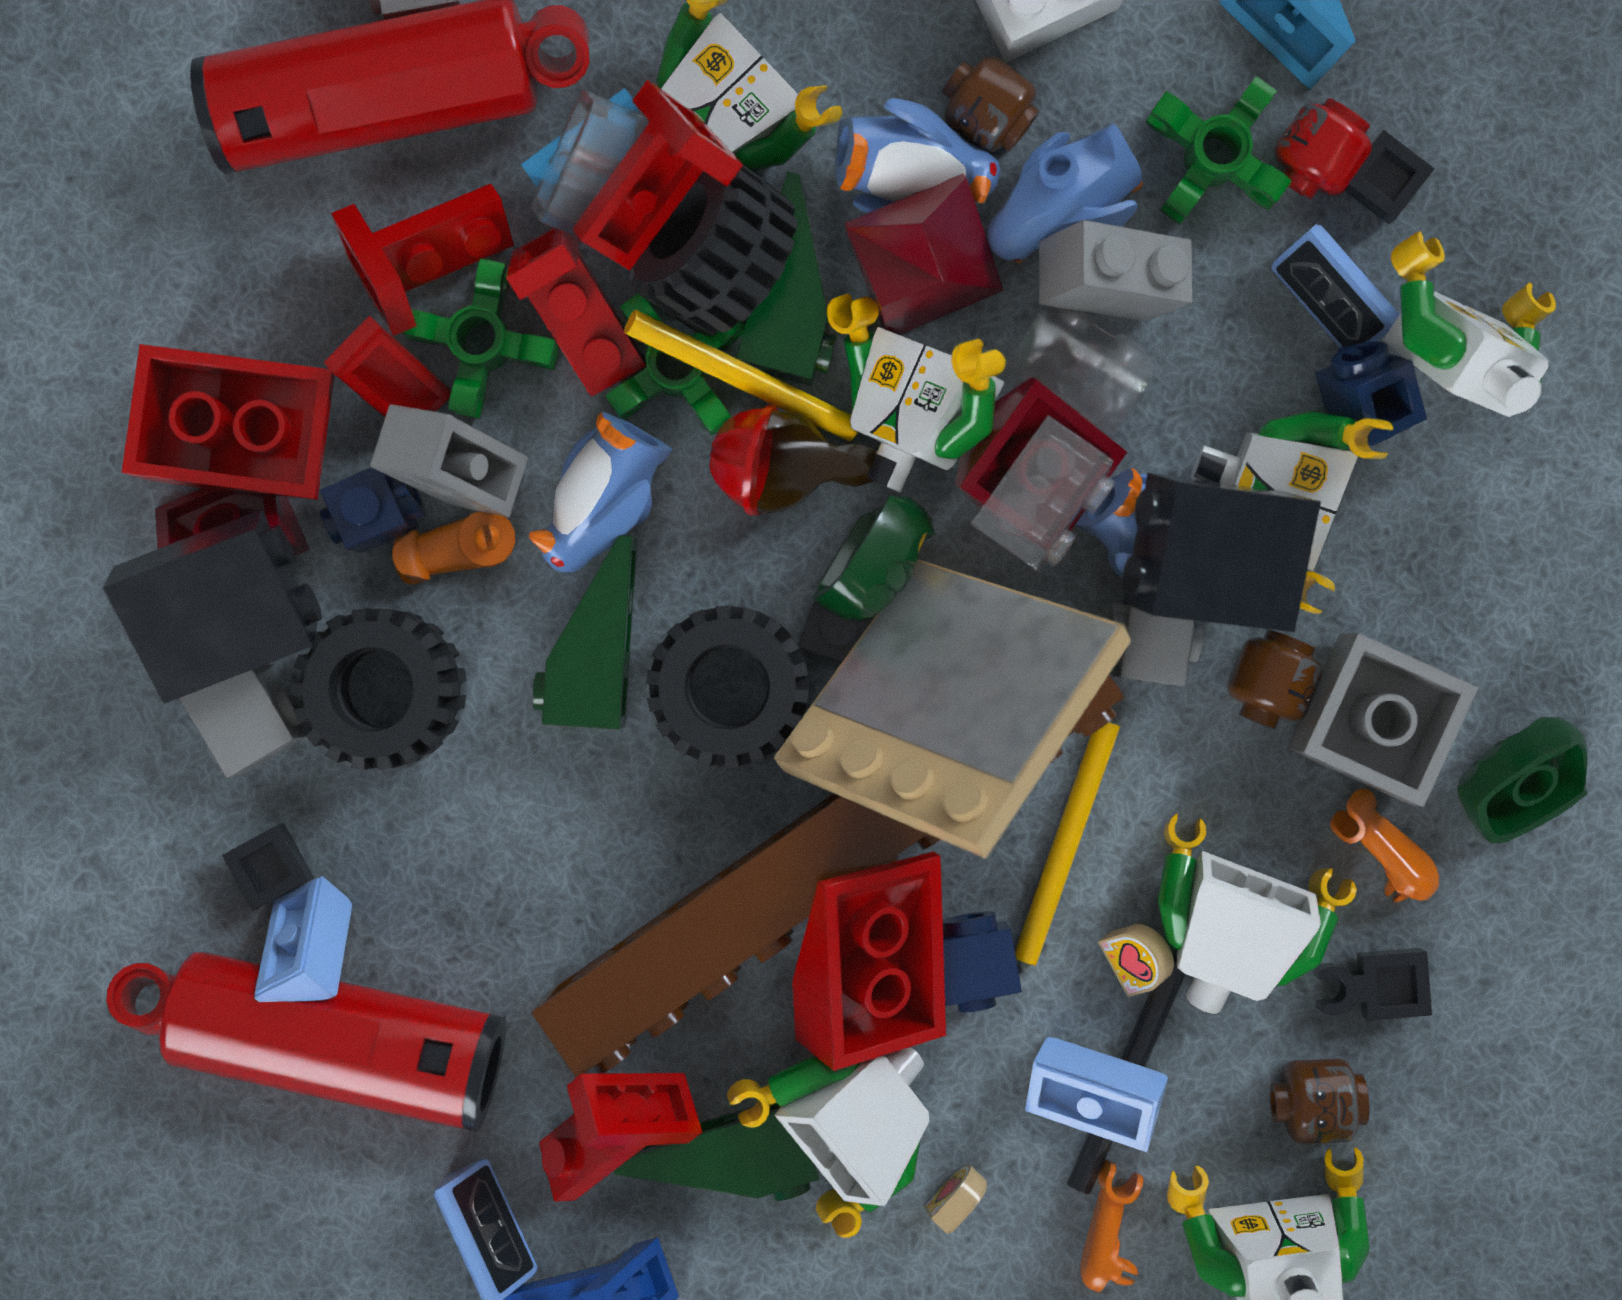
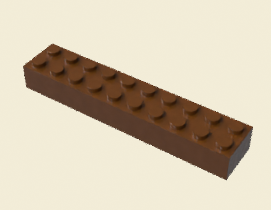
M1110 675L1107 676L1068 736L1075 732L1077 735L1082 733L1084 737H1087L1104 727L1117 716L1111 706L1125 696ZM1060 748L1050 763L1063 754ZM833 793L551 989L533 1009L531 1014L575 1077L585 1073L592 1067L597 1073H606L630 1055L631 1051L629 1048L637 1041L636 1037L645 1030L649 1032L652 1038L659 1036L685 1016L683 1010L689 1005L688 1001L701 992L706 1000L712 999L739 978L736 973L742 968L740 964L755 955L760 963L788 946L793 941L790 937L794 932L792 928L810 915L819 881L898 861L897 855L917 842L921 849L925 850L941 839Z

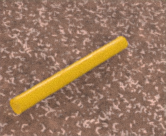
M638 310L632 312L626 323L625 334L786 412H797L810 418L815 426L848 442L853 440L858 432L851 428V414Z
M1108 723L1090 735L1015 948V956L1019 961L1034 966L1038 963L1120 730L1118 725Z

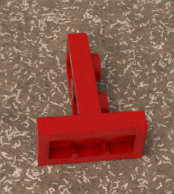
M649 80L644 83L632 102L650 122L572 229L580 241L629 271L703 171L725 186H728L743 166L737 157L694 111Z
M491 183L374 233L368 227L355 204L331 213L350 265L393 336L417 326L405 292L480 261V258H487L514 246L501 197Z
M564 220L512 251L506 279L520 300L525 297L529 298L590 396L593 397L646 366V359L633 338L624 333L625 325L579 253L580 241L568 221Z
M581 1073L567 1085L574 1114L539 1141V1146L542 1153V1166L548 1176L554 1202L575 1201L645 1146L688 1144L702 1133V1129L685 1073Z

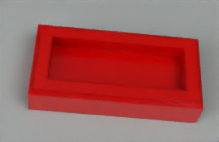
M371 316L324 361V364L334 375L384 417H386L390 404L436 412L451 395V390Z

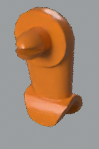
M477 511L467 517L419 534L418 530H412L405 535L399 536L393 543V563L401 580L409 585L426 582L431 579L430 575L494 567L504 562L511 555L515 545V530L506 517Z
M1364 788L1356 790L1347 800V811H1338L1331 818L1330 827L1341 840L1349 844L1360 841L1382 864L1389 879L1384 887L1386 897H1389L1396 890L1397 894L1392 899L1393 902H1401L1408 897L1419 901L1428 900L1439 888L1440 876L1433 860L1424 850L1376 811L1377 800L1370 790Z
M1109 1160L1104 1161L1098 1175L1101 1187L1080 1265L1082 1282L1087 1288L1098 1293L1104 1289L1109 1280L1123 1286L1132 1285L1135 1280L1123 1274L1122 1271L1138 1276L1137 1267L1126 1258L1118 1256L1120 1249L1118 1234L1125 1204L1132 1203L1139 1196L1143 1186V1176L1134 1172L1123 1186L1112 1187L1111 1184L1116 1174L1117 1166Z

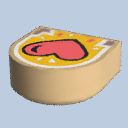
M1133 924L1114 930L1098 941L1128 997L1152 991L1172 974L1174 959L1171 949L1165 939L1148 926Z
M966 1164L957 1170L924 1205V1208L930 1218L946 1234L949 1232L952 1234L984 1196L987 1189V1180L970 1164Z

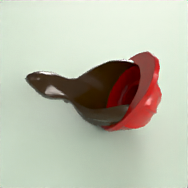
M767 405L762 409L740 412L730 418L719 429L712 442L709 466L715 482L728 498L742 506L747 514L759 516L762 513H781L799 505L824 482L833 481L853 487L874 482L866 478L877 452L862 444L852 443L839 446L831 444L823 437L810 418L797 412L779 411L776 406Z

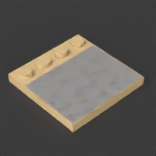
M918 559L909 583L900 593H897L896 598L885 609L875 616L805 713L803 719L800 720L774 756V759L785 773L987 858L1130 644L1131 639L1123 624Z

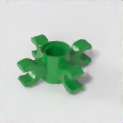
M1256 76L1228 115H1216L1206 121L1192 113L1190 108L1179 98L1165 91L1150 112L1145 123L1160 135L1174 140L1185 148L1184 163L1187 173L1159 211L1180 225L1208 186H1219L1228 181L1240 187L1251 200L1269 211L1292 181L1278 169L1262 163L1251 155L1253 140L1249 129L1277 90ZM1215 138L1225 142L1231 150L1232 162L1222 165L1210 161L1204 153L1203 141Z
M480 258L475 278L472 306L460 309L451 319L411 309L417 326L400 333L406 335V339L449 347L450 351L460 360L448 409L454 411L455 414L477 419L481 418L489 371L502 367L508 360L549 370H555L560 347L558 344H555L556 341L554 339L512 332L500 319L510 285L506 279L508 269H506L507 265L505 263ZM487 324L493 326L495 341L492 347L480 355L469 354L466 349L468 333L478 325Z
M636 294L620 306L622 314L627 321L634 310H638L661 321L650 303L639 294ZM739 320L732 329L724 333L718 331L714 336H705L702 333L698 334L695 332L689 336L721 351L742 337L745 325ZM645 344L648 348L646 354L647 368L605 396L612 408L623 420L633 416L661 393L672 397L683 396L711 436L718 432L731 418L722 402L705 382V372L693 367L691 373L683 379H668L658 370L659 361L665 353Z

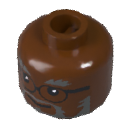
M996 56L982 59L975 67L964 61L956 69L942 90V93L950 99L945 110V123L969 142L990 154L998 151L1001 147L1010 152L1021 140L1040 112L1033 105L1037 94L1036 87Z
M1266 630L1264 638L1254 637L1246 640L1227 682V690L1231 697L1243 703L1239 715L1272 729L1276 728L1280 718L1288 721L1303 719L1323 674L1321 664L1312 657L1315 648L1305 642L1273 630Z
M1343 1059L1290 1061L1285 1065L1281 1075V1083H1271L1269 1101L1272 1119L1274 1122H1284L1289 1136L1297 1143L1348 1142L1355 1137L1359 1125H1367L1369 1094L1365 1078L1362 1074H1354L1350 1065Z

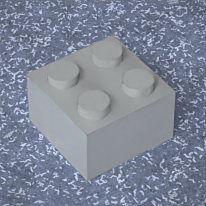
M1360 633L1339 634L1323 669L1321 680L1304 718L1299 721L1287 749L1397 800L1424 807L1477 693L1478 687Z

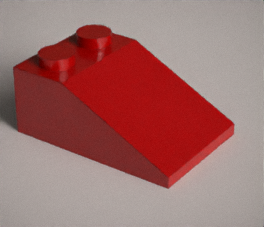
M139 344L121 473L155 482L318 500L335 375L330 369Z
M934 851L819 881L817 884L792 980L795 1040L833 1071L946 1036L941 855Z

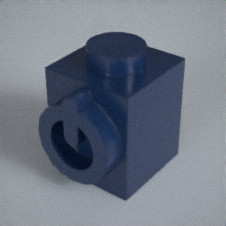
M1368 341L1352 346H1343L1331 358L1332 365L1315 373L1327 414L1349 417L1356 422L1361 419L1371 418L1391 423L1393 430L1374 428L1369 432L1367 443L1370 446L1385 441L1427 420L1412 360L1391 354L1388 344L1385 342Z
M372 467L320 490L327 507L320 509V516L327 533L335 544L343 542L345 548L351 551L364 553L409 531L420 528L417 519L426 515L422 499L416 488Z
M993 911L967 913L943 920L945 1006L958 1004L959 1012L964 1013L982 1011L996 1006L995 997L1022 993L1011 929L1006 921L997 922L995 912Z

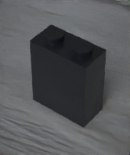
M1148 473L1145 489L1139 494L1135 505V521L1138 527L1133 554L1126 561L1123 570L1122 582L1125 591L1123 603L1152 616L1295 632L1321 501L1283 491Z
M262 509L118 564L110 572L103 590L163 704L313 647L317 621L322 620L319 603L313 590L307 583L299 586L289 566L290 563L294 562V555L289 540L279 525L270 527Z

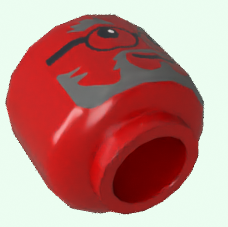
M1327 98L1323 105L1313 103L1304 105L1274 149L1277 161L1286 169L1284 174L1292 181L1288 187L1309 200H1312L1317 191L1331 196L1342 194L1371 154L1372 144L1366 135L1370 124L1357 113L1331 98Z

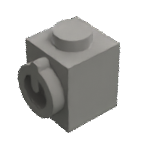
M1112 603L1108 620L1123 624L1131 639L1130 644L1114 666L1113 676L1185 686L1189 661L1197 662L1201 653L1203 625L1195 624L1193 620L1152 616L1124 603Z

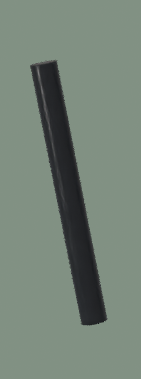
M1172 953L1174 959L1172 974L1159 986L1150 991L1121 1057L1122 1060L1146 1067L1186 975L1177 968V954ZM1088 1133L1067 1184L1079 1192L1090 1195L1113 1141Z

